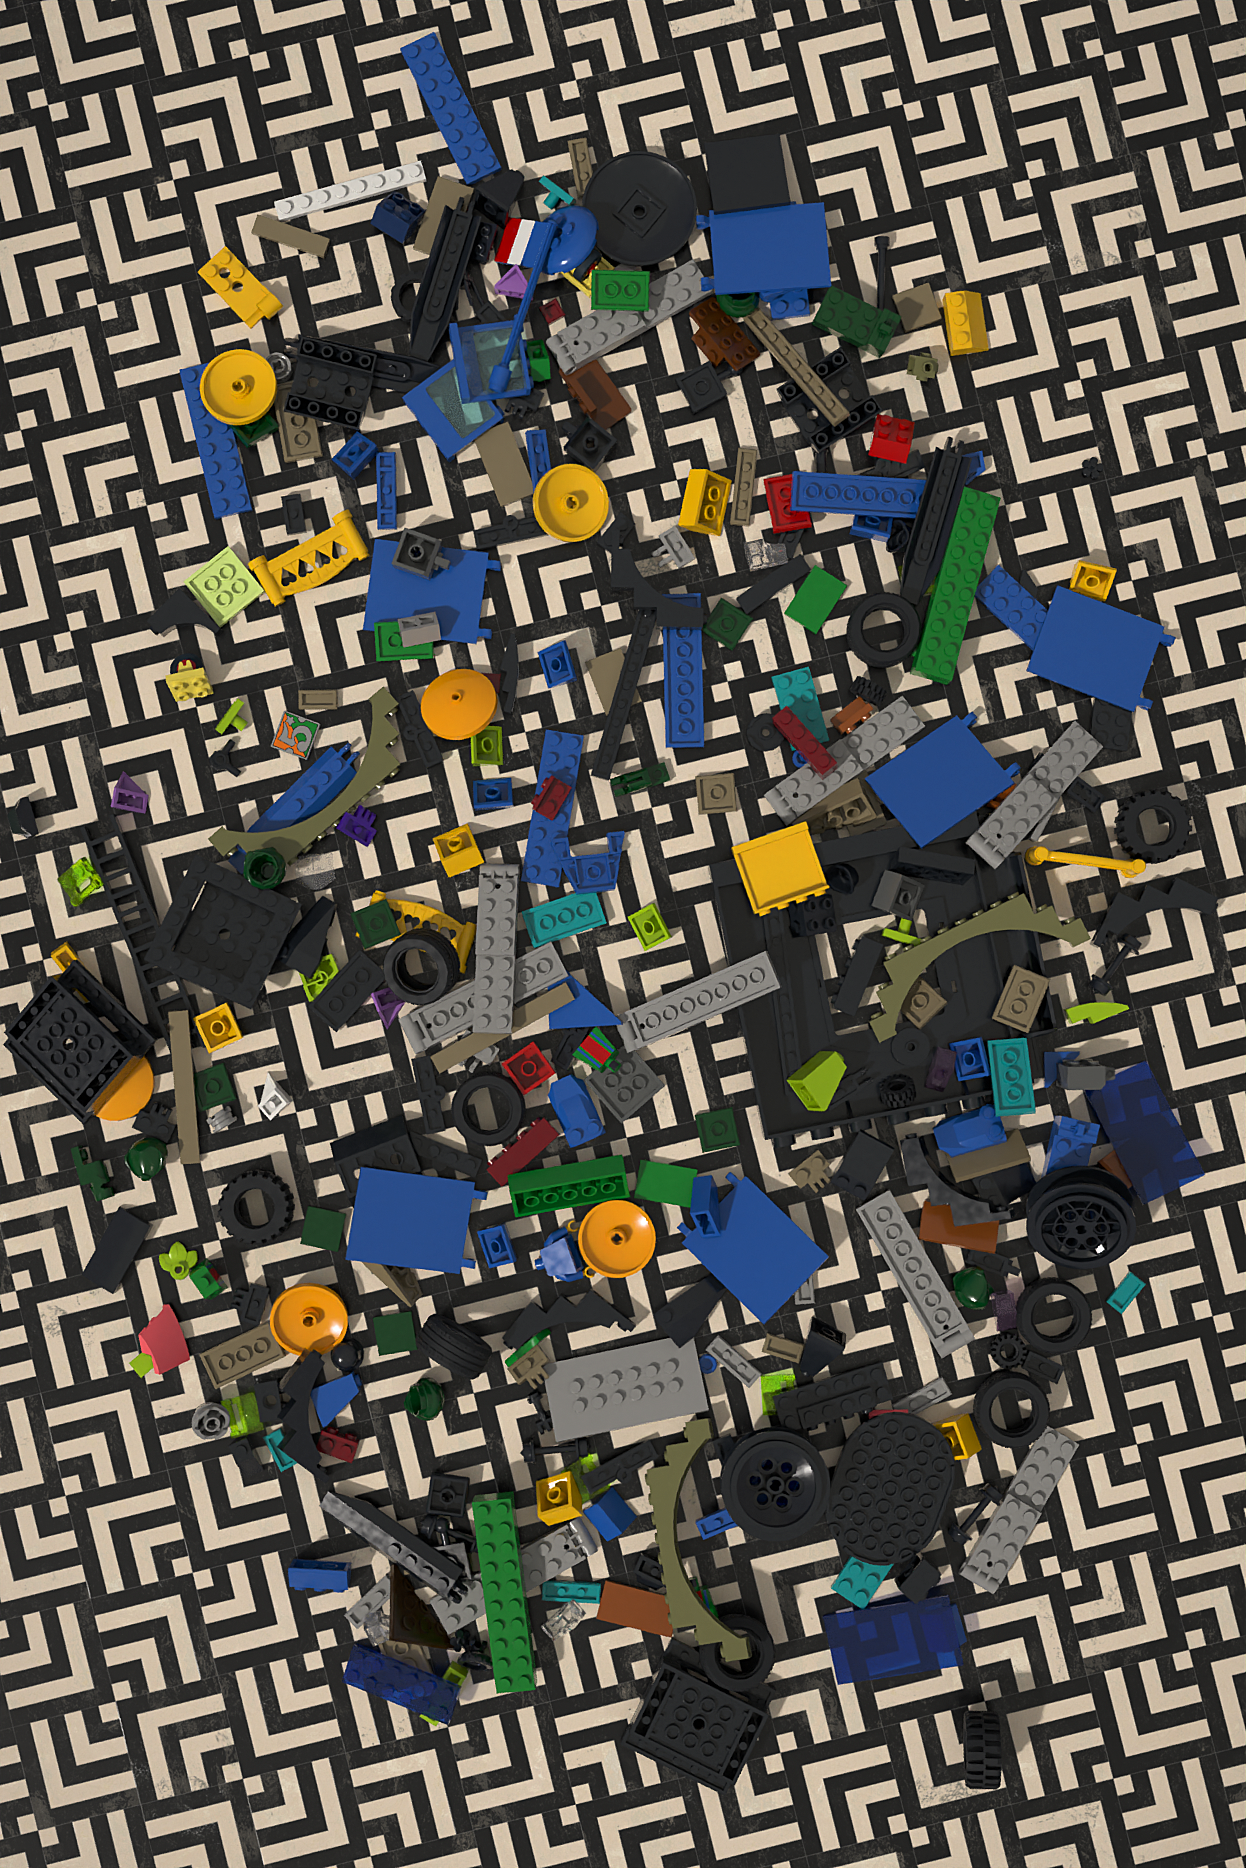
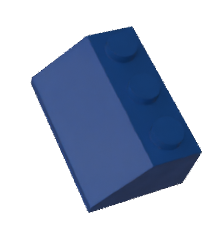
M293 1559L288 1568L289 1586L295 1587V1590L314 1588V1591L322 1592L326 1589H333V1592L343 1593L350 1587L351 1562Z

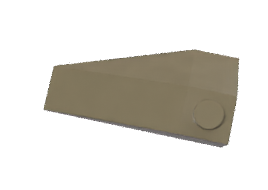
M856 778L829 794L795 820L792 825L794 826L806 821L809 834L815 835L831 828L840 830L842 826L862 825L877 818V814L860 780Z
M362 1262L409 1307H412L423 1295L416 1276L411 1272L410 1268Z

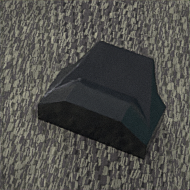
M29 797L20 798L14 808L7 814L13 834L32 838L39 834Z
M641 1553L633 1570V1573L636 1574L637 1582L655 1591L662 1587L666 1588V1584L663 1585L661 1573H663L662 1564H659L657 1558Z

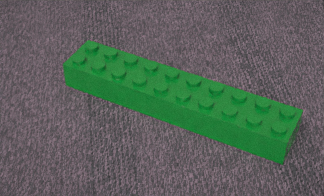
M968 487L963 488L941 568L934 582L910 674L946 685L952 681L1000 503V497Z
M503 1492L475 1495L472 1501L496 1694L535 1690L537 1673L514 1493Z

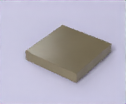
M929 283L892 296L898 315L902 316L900 321L905 333L942 319Z
M734 773L695 776L699 815L737 812Z
M919 976L908 991L900 1011L920 1030L947 1004V1001Z

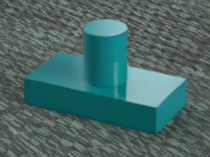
M542 176L539 182L551 191L543 204L552 210L560 198L570 206L576 203L577 200L547 177Z

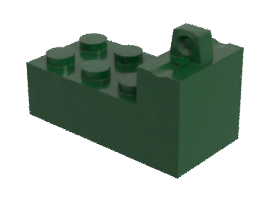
M831 285L812 321V325L880 358L885 352L902 316L886 308L882 311Z

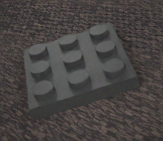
M624 1045L618 1049L619 1054L615 1058L622 1064L616 1073H613L608 1068L603 1073L594 1070L584 1079L621 1124L665 1086L635 1050L627 1053Z

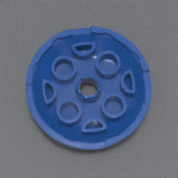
M577 205L560 208L543 220L545 223L549 220H554L558 223L541 270L544 274L555 275L558 272L563 271V273H567L573 270L589 256L596 244V231L599 230L598 221L589 209Z

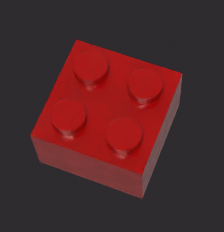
M878 414L872 431L868 455L906 464L912 444L915 422Z
M535 1041L502 1063L523 1095L556 1073Z

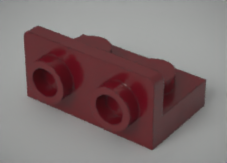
M551 775L550 778H545L541 785V788H543L541 794H536L531 804L534 805L532 807L534 811L553 821L572 787Z
M331 1426L324 1427L316 1447L318 1452L352 1463L360 1442L359 1439H356L357 1436L351 1433H339L337 1428Z

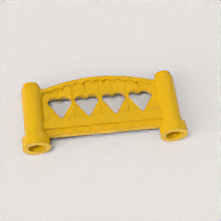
M349 509L338 513L332 518L335 526L280 556L267 561L265 555H262L248 563L250 570L255 572L268 598L275 607L284 603V597L287 595L310 590L330 580L347 567L353 559L358 558L361 561L369 557V551L351 519L353 516ZM333 541L347 548V554L340 555L338 559H334L332 557ZM316 550L330 557V563L317 568L315 566ZM299 559L313 566V572L307 573L305 577H300L298 574ZM285 569L296 575L297 580L293 583L290 582L288 586H283L282 570Z
M1044 846L1030 847L1024 855L1025 861L1032 866L1039 865L1045 860L1120 870V873L1125 878L1136 877L1146 869V863L1142 859L1118 860L1048 851Z
M376 890L372 895L369 906L387 899L386 893ZM387 899L389 907L394 912L400 911L402 913V917L396 921L401 935L407 932L404 921L406 915L420 919V923L413 929L423 928V922L429 921L431 924L435 923L438 925L437 932H440L443 927H447L449 931L455 930L456 936L450 941L454 948H456L459 956L460 973L465 974L467 968L465 964L476 935V924L466 922V925H462L449 915L421 903ZM400 936L395 937V938L390 939V940L395 941V940H396L397 938H399Z

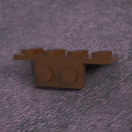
M711 297L690 310V317L699 326V329L691 339L715 368L726 359L731 367L738 371L759 358L760 352L735 321L720 309L716 298Z
M596 359L569 375H565L560 368L559 374L569 387L568 391L573 398L576 397L580 402L579 407L583 413H587L603 429H609L631 413V407Z

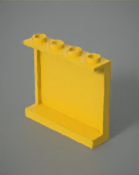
M806 821L731 848L754 914L759 913L760 916L771 913V908L778 907V910L789 906L788 902L796 900V903L808 900V895L814 894L817 897L825 894V889L829 888L808 832L809 828Z

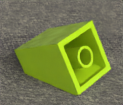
M819 1051L791 1075L787 1082L807 1110L825 1111L847 1066L844 1064V1058L840 1053L836 1051Z

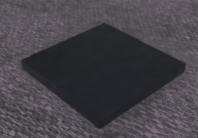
M780 134L704 143L714 215L790 205Z

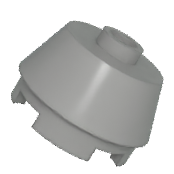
M205 1402L199 1405L192 1418V1429L203 1440L214 1438L217 1440L223 1437L228 1431L230 1424L228 1410L214 1402Z

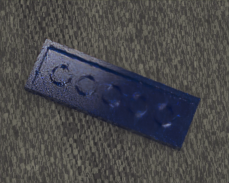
M357 1643L353 1645L342 1682L446 1725L451 1721L462 1687Z

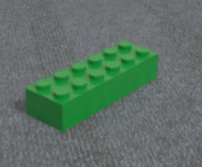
M623 1155L508 1175L509 1192L515 1217L630 1197Z

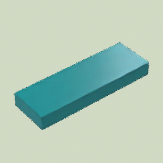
M547 1580L543 1583L542 1600L600 1604L601 1583Z

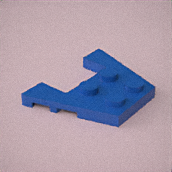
M624 831L606 834L609 853L572 857L568 837L550 840V844L576 895L615 890L625 835Z

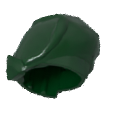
M758 292L716 296L720 309L727 315L735 318L746 317L754 313L759 306L760 297Z
M274 847L257 849L246 853L243 875L253 887L263 890L273 889L286 876L287 865L284 857Z
M154 1137L139 1139L132 1144L124 1156L125 1164L142 1181H150L152 1177L166 1166V1158L168 1156L166 1144Z
M981 1267L967 1268L958 1272L953 1277L955 1295L963 1306L972 1310H983L987 1306L994 1290L988 1283L984 1270Z
M430 1377L419 1379L409 1388L404 1400L405 1409L421 1420L430 1421L437 1418L445 1402V1394L440 1383Z

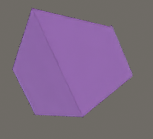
M515 264L495 284V294L523 299L528 282L518 265Z
M123 771L114 787L111 807L145 814L149 795Z
M390 988L371 994L377 1012L387 1029L406 1003V1001L396 996Z

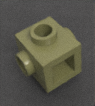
M920 352V356L910 355L907 374L914 375L916 380L921 381L935 378L939 367L938 359L931 358L932 354Z

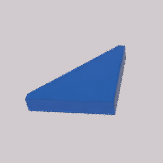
M1080 1051L1043 1052L1044 1088H1048L1057 1079L1056 1063H1063V1059L1075 1060L1080 1055Z

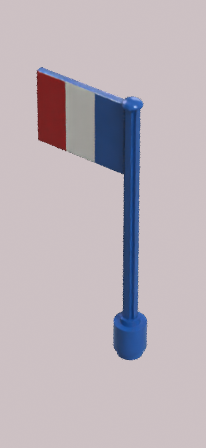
M509 217L494 261L513 266L517 264L520 267L532 268L533 270L502 361L498 365H494L488 382L490 384L489 389L494 392L503 394L512 375V371L509 370V363L555 229L558 227V223L554 220H549L545 223Z

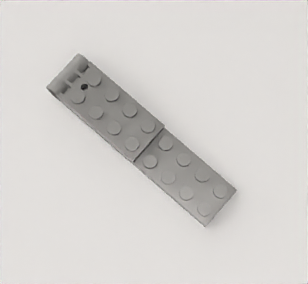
M691 260L649 284V312L596 310L560 330L556 335L551 336L547 339L546 344L564 374L569 375L711 295L712 289L705 292L701 291V278L704 276L695 261Z
M901 696L846 737L838 740L826 749L837 762L838 768L824 780L807 763L777 784L764 796L784 824L789 826L840 786L853 780L925 728V725L905 698Z
M1074 721L966 843L990 866L996 869L1103 746L1081 725Z
M480 864L473 1033L512 1034L520 864Z
M552 942L516 959L514 1004L569 977ZM475 980L443 996L438 1001L425 1005L399 1019L415 1054H419L473 1027Z
M764 951L617 1015L616 1017L623 1022V1025L616 1026L627 1053H631V1051L644 1048L782 988V985L768 951Z
M888 1189L857 1207V1213L940 1357L944 1358L975 1340L974 1335L890 1190Z
M1047 1425V1429L1042 1433V1436L1031 1446L1000 1500L1001 1505L995 1508L968 1557L959 1570L961 1576L992 1594L996 1592L1041 1516L1042 1508L1077 1450L1078 1443Z
M580 1517L570 1519L521 1547L526 1592L598 1551L595 1542ZM481 1571L473 1574L474 1579L472 1581L462 1582L467 1586L468 1592L465 1595L457 1592L462 1597L461 1603H454L447 1596L444 1599L439 1594L429 1600L448 1635L486 1614Z

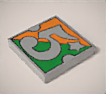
M284 711L271 747L308 760L321 724Z

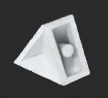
M268 1072L261 1102L258 1107L272 1120L293 1100Z

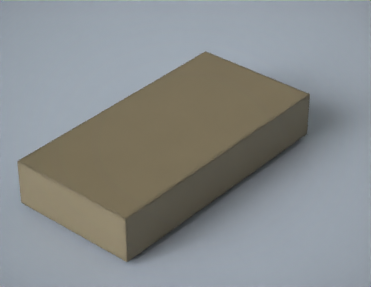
M298 690L299 710H338V690Z
M767 1333L762 1352L799 1363L804 1344Z

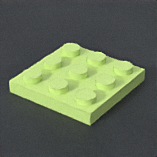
M229 546L184 581L185 585L220 628L265 593Z

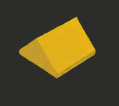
M1078 560L1073 567L1069 590L1105 602L1117 569Z
M228 1002L193 1018L208 1053L224 1048L243 1038Z

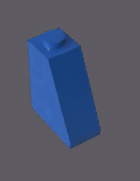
M712 1175L693 1178L690 1214L701 1238L720 1235L718 1187Z
M354 1371L312 1388L310 1396L322 1427L327 1426L361 1390L362 1381L358 1374L355 1375Z

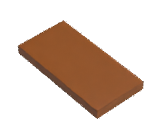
M924 1201L918 1239L994 1254L996 1252L999 1220L954 1227L950 1205L931 1206V1202Z
M605 1580L596 1619L672 1638L673 1627L668 1621L670 1609L669 1604L667 1605L665 1602L664 1594Z

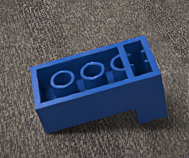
M1055 1116L1041 1178L1060 1168L1088 1166L1092 1145L1096 1144L1100 1125L1069 1117Z

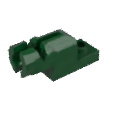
M665 762L610 779L611 786L624 785V788L614 790L615 797L632 792L635 793L670 781Z
M82 1145L71 1148L81 1186L91 1183L90 1189L95 1197V1201L115 1196L112 1187H105V1184L111 1180L103 1160L87 1164V1150L83 1149Z

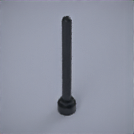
M877 236L874 238V246L878 250L877 308L883 311L885 307L886 250L890 246V237Z

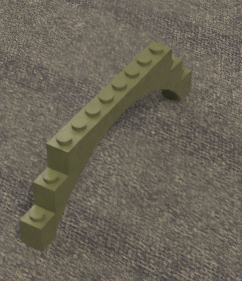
M384 686L369 698V702L372 704L373 719L368 748L355 777L340 796L318 814L291 827L275 831L249 833L225 830L222 826L208 840L224 858L227 855L231 857L238 851L236 848L238 845L246 853L257 849L274 847L284 857L286 865L291 866L298 860L297 855L301 852L305 854L313 847L312 842L316 839L320 841L328 834L326 832L331 826L335 828L345 812L351 814L356 809L355 805L359 801L365 802L371 796L370 792L374 788L378 790L385 784L384 779L389 775L392 778L400 771L398 768L400 766L399 761L386 748L388 745L390 748L399 741L397 737L400 734L385 718L386 716L392 717L398 711L399 703Z
M1016 892L1009 895V900L1001 903L999 900L991 904L990 910L984 912L981 909L972 914L973 918L969 920L963 918L955 922V927L949 929L947 926L937 931L939 935L933 938L930 935L920 940L921 944L915 947L913 944L902 948L904 952L898 955L894 952L886 956V961L883 964L893 983L889 984V982L878 986L879 990L876 991L886 1013L877 1012L869 1020L879 1043L897 1034L895 1026L898 1014L908 991L921 972L944 951L971 937L1000 930L1037 931L1069 942L1071 947H1075L1091 939L1081 918L1075 919L1074 916L1064 920L1065 924L1062 925L1052 905L1047 907L1044 904L1036 908L1037 912L1034 913L1025 894L1019 895Z
M711 1418L685 1422L686 1427L683 1428L685 1438H688V1442L666 1446L664 1456L666 1462H669V1466L647 1469V1474H645L646 1485L650 1487L648 1500L649 1504L653 1505L654 1511L651 1514L652 1523L656 1525L657 1530L655 1542L660 1548L658 1560L659 1564L663 1566L661 1579L663 1585L666 1584L667 1592L664 1594V1597L670 1609L668 1621L670 1625L672 1624L673 1629L696 1625L694 1637L699 1642V1645L722 1642L723 1645L720 1646L722 1658L725 1657L726 1662L752 1657L749 1636L742 1637L728 1628L706 1607L691 1584L682 1562L677 1535V1510L680 1493L694 1459L707 1441L714 1438Z

